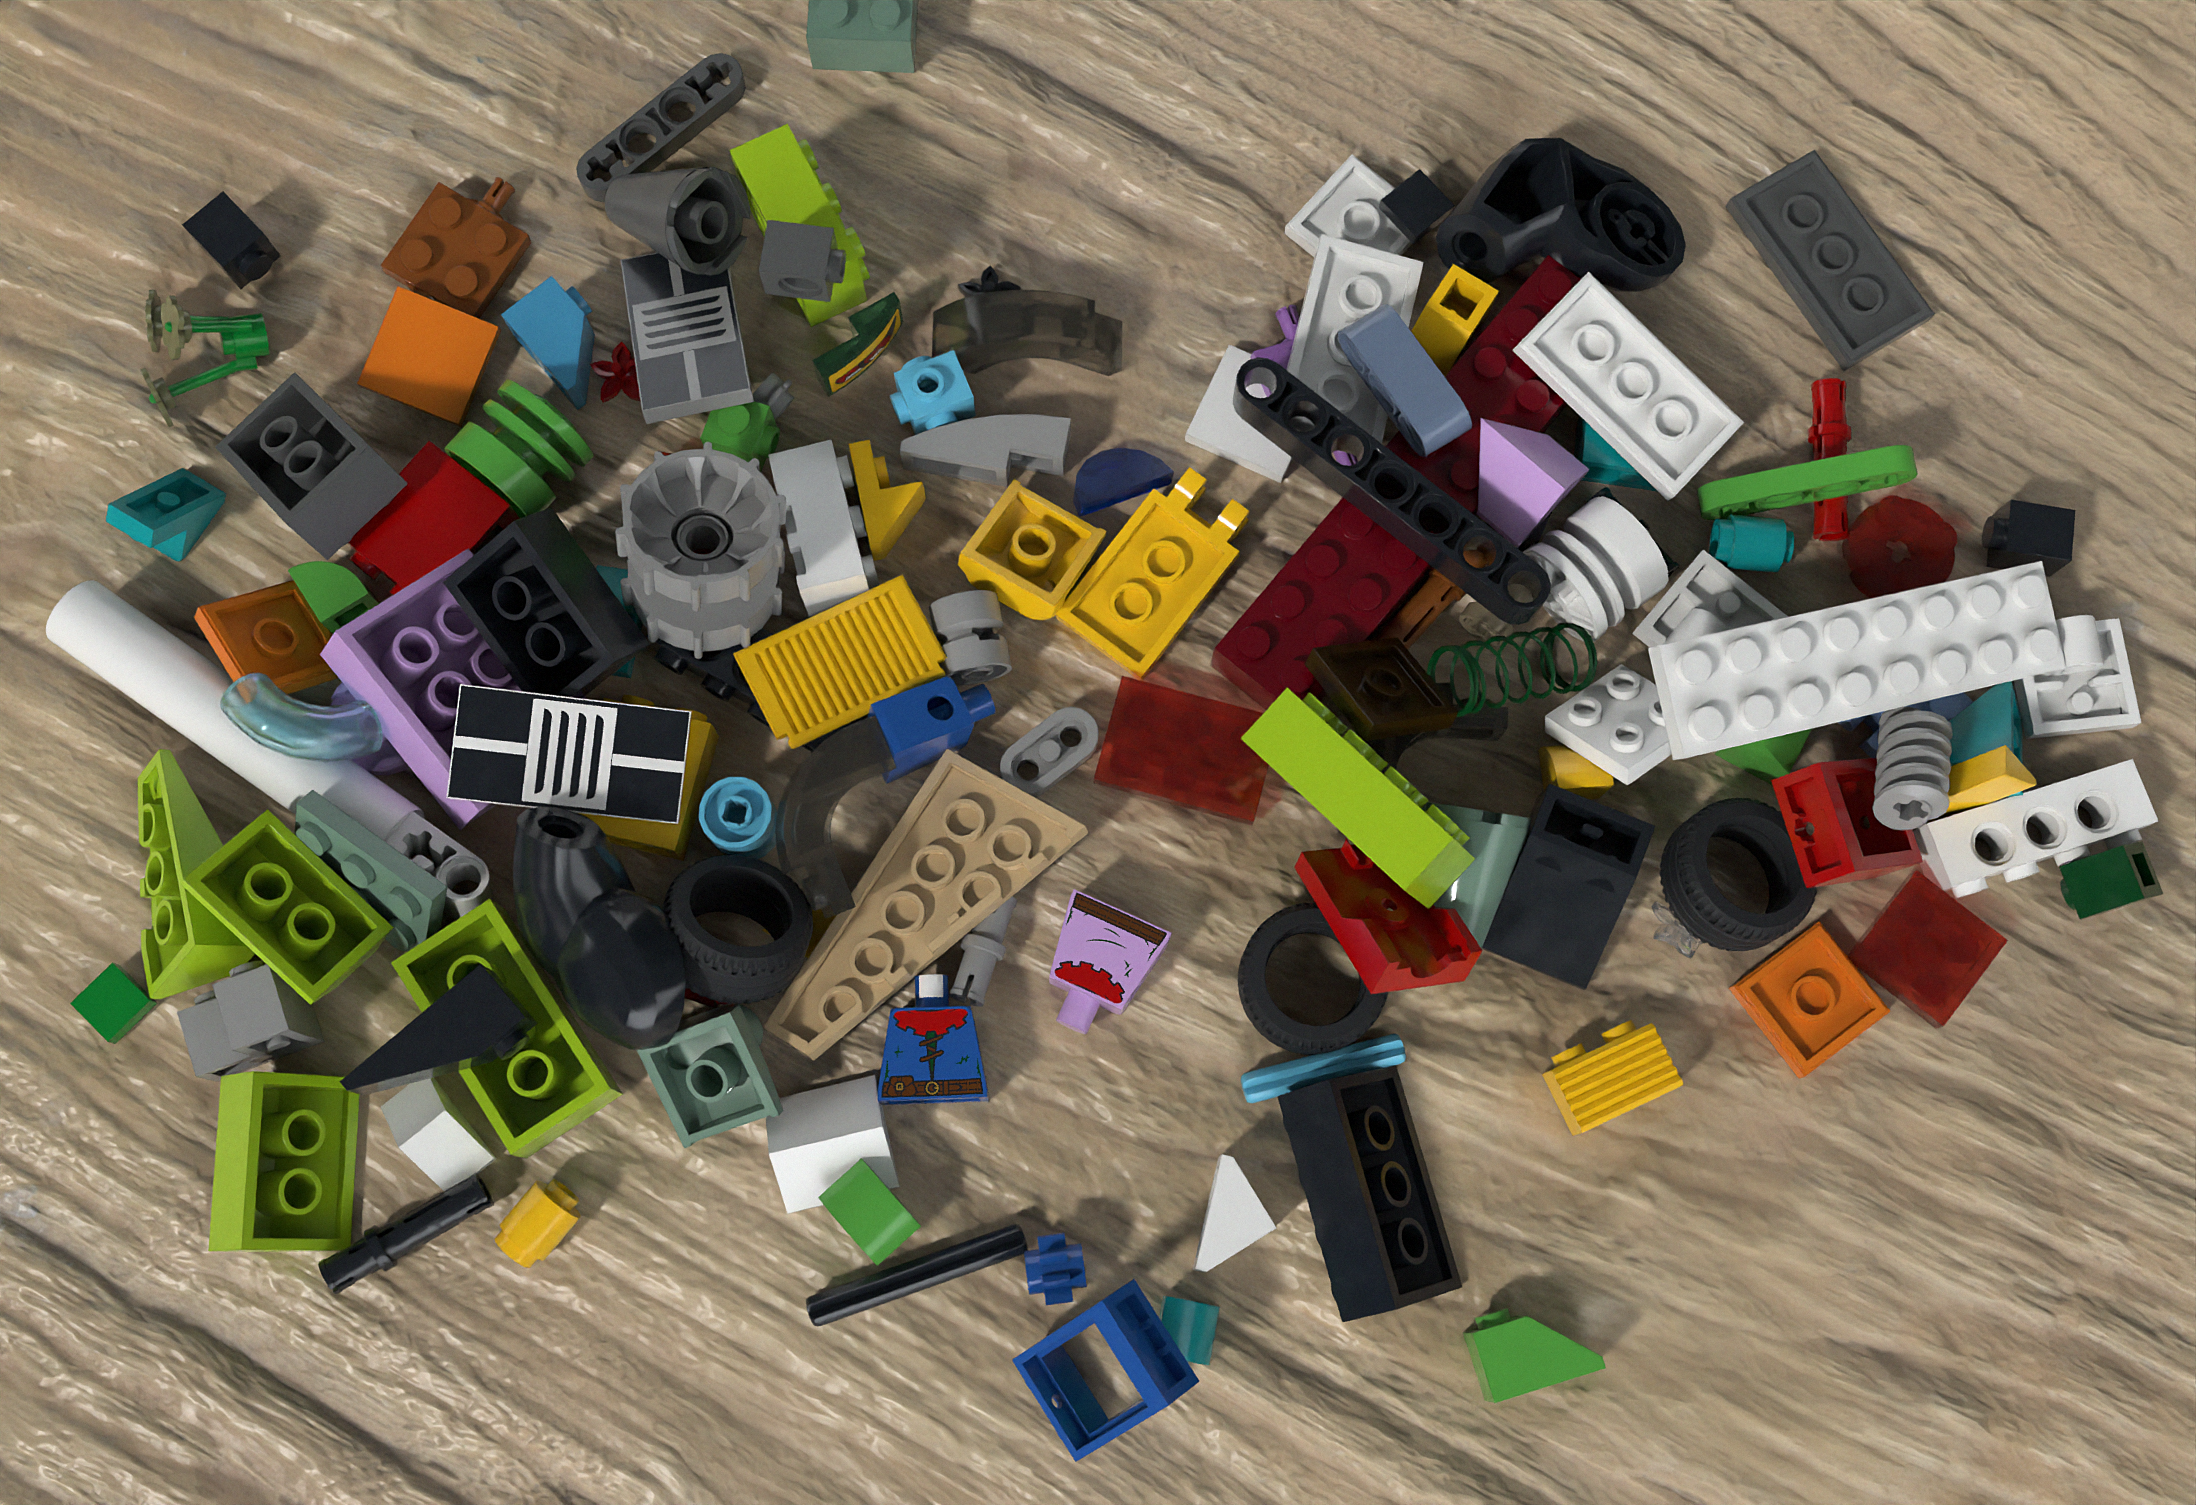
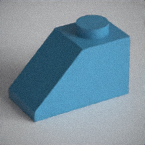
M550 276L503 312L501 316L516 340L574 407L579 410L587 401L595 334L586 316L592 310L573 286L565 291Z

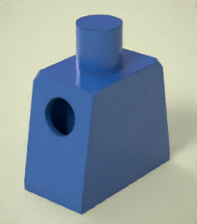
M943 677L871 704L863 737L885 783L888 784L939 760L946 749L956 752L965 747L973 730L974 722L995 714V705L990 692L984 684L959 693L954 680L951 677Z

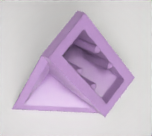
M1481 418L1478 511L1476 514L1507 541L1519 548L1587 474L1589 469L1547 434Z

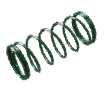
M1559 623L1552 628L1538 627L1531 632H1514L1507 637L1492 636L1484 642L1473 640L1461 646H1441L1432 654L1428 663L1427 674L1436 683L1435 671L1440 656L1445 652H1453L1455 654L1450 668V686L1454 699L1458 706L1462 708L1457 714V717L1468 713H1477L1482 709L1484 703L1490 708L1498 709L1505 704L1507 699L1512 703L1521 704L1528 699L1530 694L1535 698L1544 699L1551 694L1552 690L1559 694L1581 691L1593 681L1598 662L1595 645L1587 631L1573 623ZM1564 628L1576 631L1584 640L1588 650V674L1579 685H1575L1578 677L1576 654L1569 641L1559 632ZM1539 632H1548L1543 642L1535 636ZM1556 636L1566 644L1572 656L1574 676L1571 684L1561 678L1554 664L1552 649ZM1516 637H1525L1521 644V647H1519V645L1512 639ZM1530 639L1536 641L1541 646L1540 666L1543 677L1549 686L1548 690L1544 693H1535L1532 690L1533 674L1530 662L1524 652L1525 645ZM1494 641H1503L1498 652L1489 645ZM1507 643L1513 645L1519 652L1518 672L1521 682L1526 689V694L1521 698H1513L1509 695L1510 679L1507 667L1501 657ZM1480 646L1475 658L1466 650L1468 647ZM1484 648L1490 650L1496 656L1495 674L1498 686L1504 694L1503 699L1498 703H1490L1486 699V681L1478 663L1479 656ZM1544 653H1545V663H1546L1547 669H1548V671H1549V674H1550V676H1551V681L1549 680V678H1548V676H1547V673H1546V669H1545V665H1544ZM1458 657L1465 664L1470 680V695L1466 705L1460 701L1454 684V668ZM1522 658L1527 667L1528 684L1525 681L1522 670ZM1500 665L1503 669L1506 681L1505 688L1502 684L1500 676ZM1477 670H1478V672H1479L1480 679H1481L1482 692L1480 691V688H1479V681H1478ZM1478 695H1479V697H1480V699H1481V700H1480V703H1479V705H1477L1475 708H1473L1474 705H1475L1476 702H1477V698H1478Z

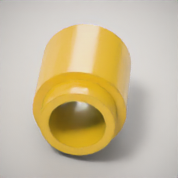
M552 1179L548 1185L537 1180L499 1224L502 1230L494 1239L496 1244L506 1255L523 1267L530 1268L537 1259L544 1261L581 1218L580 1213L575 1208L579 1198L567 1186L556 1179Z

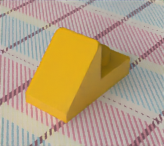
M869 439L849 443V449L873 560L877 561L885 559L922 507L926 496L923 482L891 487L885 457L873 456Z

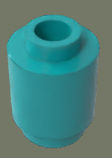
M1731 514L1727 519H1716L1712 525L1709 554L1717 561L1722 562L1726 568L1777 573L1782 563H1789L1792 558L1794 533L1786 529V523L1783 519Z

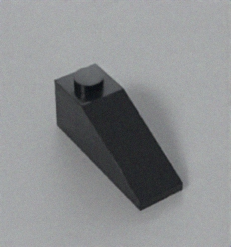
M480 964L344 1077L340 1083L347 1091L368 1095L490 1063L497 1057L505 1060L527 1044L530 1039L527 1032L538 1023L499 976L491 969Z

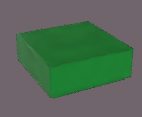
M112 962L70 1004L107 1042L116 1044L157 1002L154 999H150L149 994L119 964Z

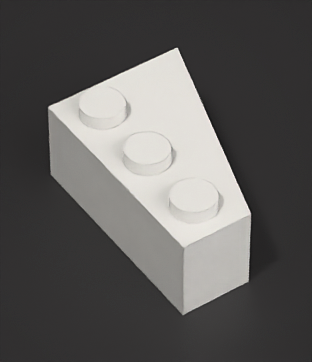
M832 440L769 454L768 457L777 496L784 495L786 497V536L796 566L798 588L809 618L870 590V588L879 586L872 554L861 557L857 538L867 536L860 506L849 507L844 490L855 487L847 455L836 458Z

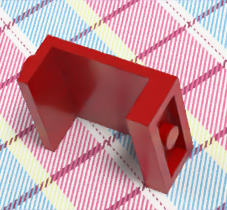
M429 440L399 473L408 484L393 498L390 504L382 508L347 543L355 551L349 560L374 581L381 573L395 584L389 591L394 595L463 551L469 549L473 553L495 528L503 531L513 521L520 519V517L509 503Z

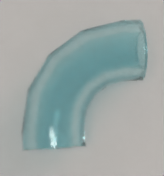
M252 673L232 683L223 693L220 701L221 710L239 730L258 745L289 758L328 763L368 756L378 752L382 746L383 733L379 718L372 706L363 700L332 706L307 704L288 696L267 675Z

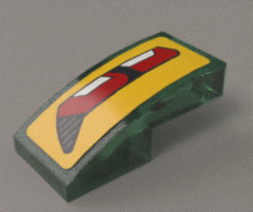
M895 292L848 317L853 338L812 360L818 382L828 397L846 387L866 371L880 357L896 336L903 323L900 300Z

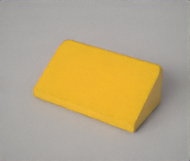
M2006 745L1953 765L1948 775L1950 780V789L1947 793L1950 801L1946 813L1938 818L1928 820V823L1984 806L2036 786V779Z

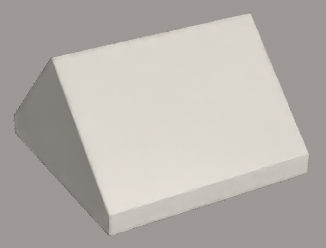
M875 1075L781 1097L779 1099L784 1111L779 1116L772 1118L770 1115L766 1117L769 1156L788 1214L823 1206L818 1197L861 1158L889 1189L900 1187L883 1107L878 1102V1084Z

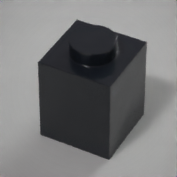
M224 191L182 224L203 251L240 289L250 281L263 277L270 270L272 263L281 256L266 235Z
M2010 500L1995 514L1989 516L1985 522L1982 532V546L1988 548L1986 567L2007 569L2042 561L2045 576H2052L2072 561L2076 510Z

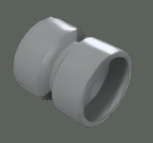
M988 590L965 591L942 597L929 606L933 632L937 640L944 642L942 649L947 658L940 663V667L944 669L945 677H951L957 686L972 685L997 679L1012 670L1006 637L997 634V631L1003 626L997 593Z

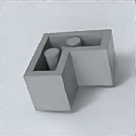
M253 961L231 969L229 971L231 978L212 984L214 990L194 998L195 1006L177 1012L195 1076L215 1082L220 1081L221 1076L238 1074L325 1042L313 1004L310 1005L274 970L265 965L264 961Z

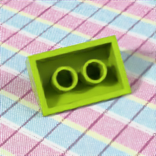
M268 809L187 875L180 883L310 1005L337 988L376 952L394 928Z
M260 1071L221 1076L208 1251H342L351 1245L360 1094L347 1091L342 1086L340 1081L344 1077Z

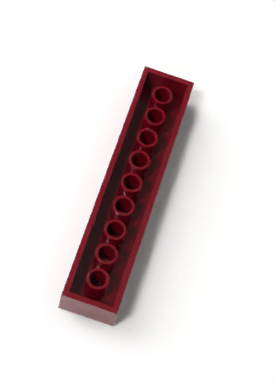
M1549 255L1445 376L1464 403L1472 421V428L1426 457H1420L1400 431L1386 445L1389 450L1474 515L1478 511L1481 418L1544 434L1568 405L1512 351L1581 280ZM1381 483L1375 486L1377 492L1386 499L1394 500L1401 497L1399 489L1390 483ZM1342 497L1216 645L1210 666L1265 710L1271 706L1286 688H1289L1301 700L1310 692L1321 701L1327 693L1305 666L1312 649L1315 647L1371 641L1430 571L1432 566ZM1425 516L1419 519L1421 526L1430 533L1439 534L1445 531L1444 525L1435 517Z

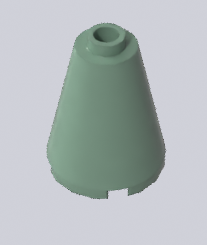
M1427 802L1422 808L1424 812L1434 804L1470 837L1463 847L1475 858L1468 868L1434 903V906L1455 908L1479 946L1482 947L1530 830L1531 818Z

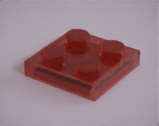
M1916 870L1906 877L1847 957L1856 967L1937 1029L1945 1026L2008 940Z

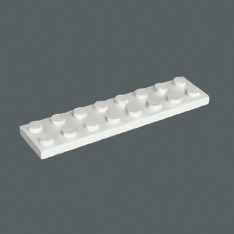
M2042 561L1648 648L1673 760L1685 759L2066 668Z

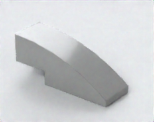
M1038 414L995 415L966 419L939 426L901 441L900 456L902 466L906 470L1004 487L1008 486L1011 467L1063 476L1071 438V418Z

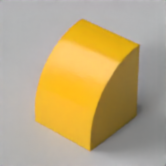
M1566 745L1543 746L1538 750L1543 789L1552 784L1587 799H1599L1614 785L1612 775Z

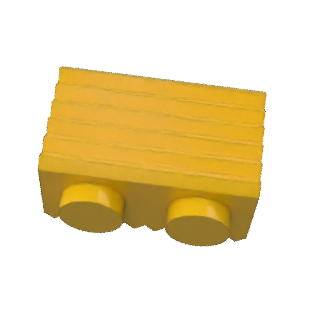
M1631 1019L1602 1033L1601 1035L1606 1044L1587 1053L1582 1043L1551 1057L1556 1068L1542 1074L1572 1136L1588 1131L1683 1085V1080L1678 1075L1677 1068L1673 1065L1672 1058L1668 1055L1666 1047L1662 1044L1661 1037L1658 1035L1653 1023L1636 1029Z

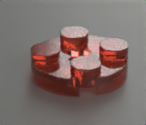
M1890 495L1862 511L1848 527L1849 537L1844 539L1842 543L1843 558L1847 555V563L1852 571L1849 576L1853 584L1864 595L1872 599L1946 582L1955 562L1954 547L1957 544V533L1949 523L1944 522L1940 515L1927 505L1912 499ZM1887 541L1893 543L1901 541L1908 547L1907 550L1910 552L1911 558H1904L1899 563L1894 562L1891 559L1893 550L1886 546Z

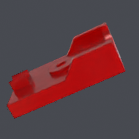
M1347 838L1342 848L1301 852L1294 866L1371 994L1463 982L1483 951L1455 908L1435 907L1433 904L1428 909L1405 892L1355 844L1350 845Z

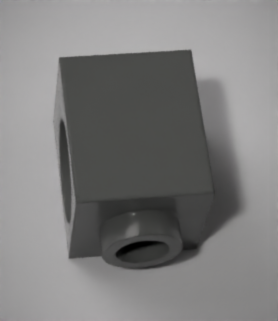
M767 220L759 265V274L765 294L830 302L833 283L843 282L846 264L845 250L838 249L834 228Z

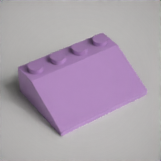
M469 549L336 630L320 653L322 658L459 830H462L497 805L494 803L446 798L460 684L521 691L443 583L474 556Z

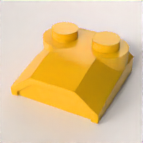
M1014 479L961 551L958 566L966 574L968 581L978 590H988L997 593L999 602L1030 619L1046 620L1056 616V613L1061 609L1067 594L1105 538L1107 531L1101 527L1098 529L1023 487L1021 482Z

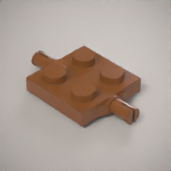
M496 177L483 199L478 201L466 198L438 182L380 265L384 273L407 286L414 293L480 319L532 243L527 233L506 222L499 214L511 195L515 193L514 187L507 181L504 183L502 178Z

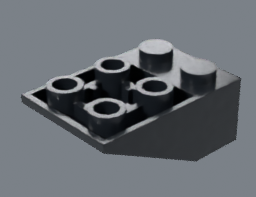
M1549 784L1535 800L1529 816L1531 818L1530 830L1481 949L1579 989L1586 990L1637 878L1655 825Z

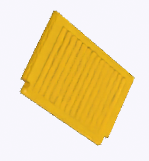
M903 574L733 653L776 740L788 737V744L791 749H796L869 714L870 705L877 701L946 676L944 669L939 664L947 657Z

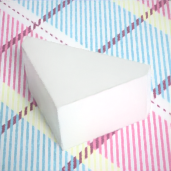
M434 1077L410 1083L381 1106V1110L398 1148L444 1192L457 1186L460 1182L471 1177V1175L479 1174L497 1159Z
M1221 1154L1218 1157L1192 1270L1207 1272L1276 1229L1267 1211L1232 1156Z

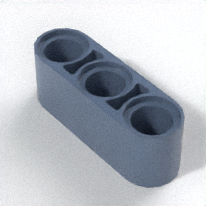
M1384 304L1338 332V340L1350 364L1412 449L1420 457L1428 456L1472 428V421L1464 403L1398 313L1390 305Z

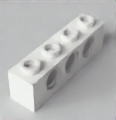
M2131 759L2025 792L2023 795L2009 797L1927 823L1914 830L1913 833L1923 859L1920 866L1932 896L1952 890L1955 899L1987 889L1988 885L1985 879L2002 873L2006 883L2040 872L2037 866V862L2054 857L2059 867L2091 856L2088 846L2105 841L2109 850L2140 841L2142 838L2138 830L2158 822V818L2135 763ZM2078 806L2085 808L2091 815V828L2084 825L2079 819ZM2027 821L2035 824L2040 830L2042 836L2041 844L2035 843L2028 836L2026 830ZM1976 837L1983 839L1989 845L1991 850L1990 861L1983 859L1975 849Z

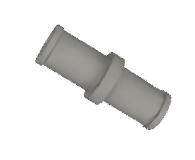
M1013 896L996 909V912L991 913L973 928L971 934L964 936L961 948L965 952L953 988H951L949 996L953 999L965 1003L968 997L971 999L970 1005L979 1007L984 1005V998L996 961H1002L1006 951V947L1002 943L1013 909L1017 904V899Z

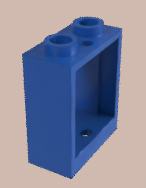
M1135 1279L1129 1281L1012 1359L1026 1385L1032 1391L1075 1462L1166 1408L1199 1382V1379ZM1094 1323L1142 1397L1141 1400L1110 1419L1104 1413L1062 1346L1063 1343ZM1052 1399L1057 1403V1407L1053 1405Z

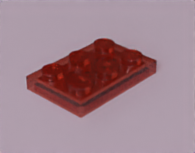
M1122 676L1093 783L1253 826L1269 764L1252 750L1241 737L1263 713Z

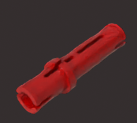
M1825 378L1816 380L1811 384L1813 417L1812 426L1807 432L1808 442L1813 445V461L1846 455L1847 442L1852 439L1851 426L1847 425V383L1845 380ZM1848 495L1813 502L1814 539H1819V541H1839L1849 537Z

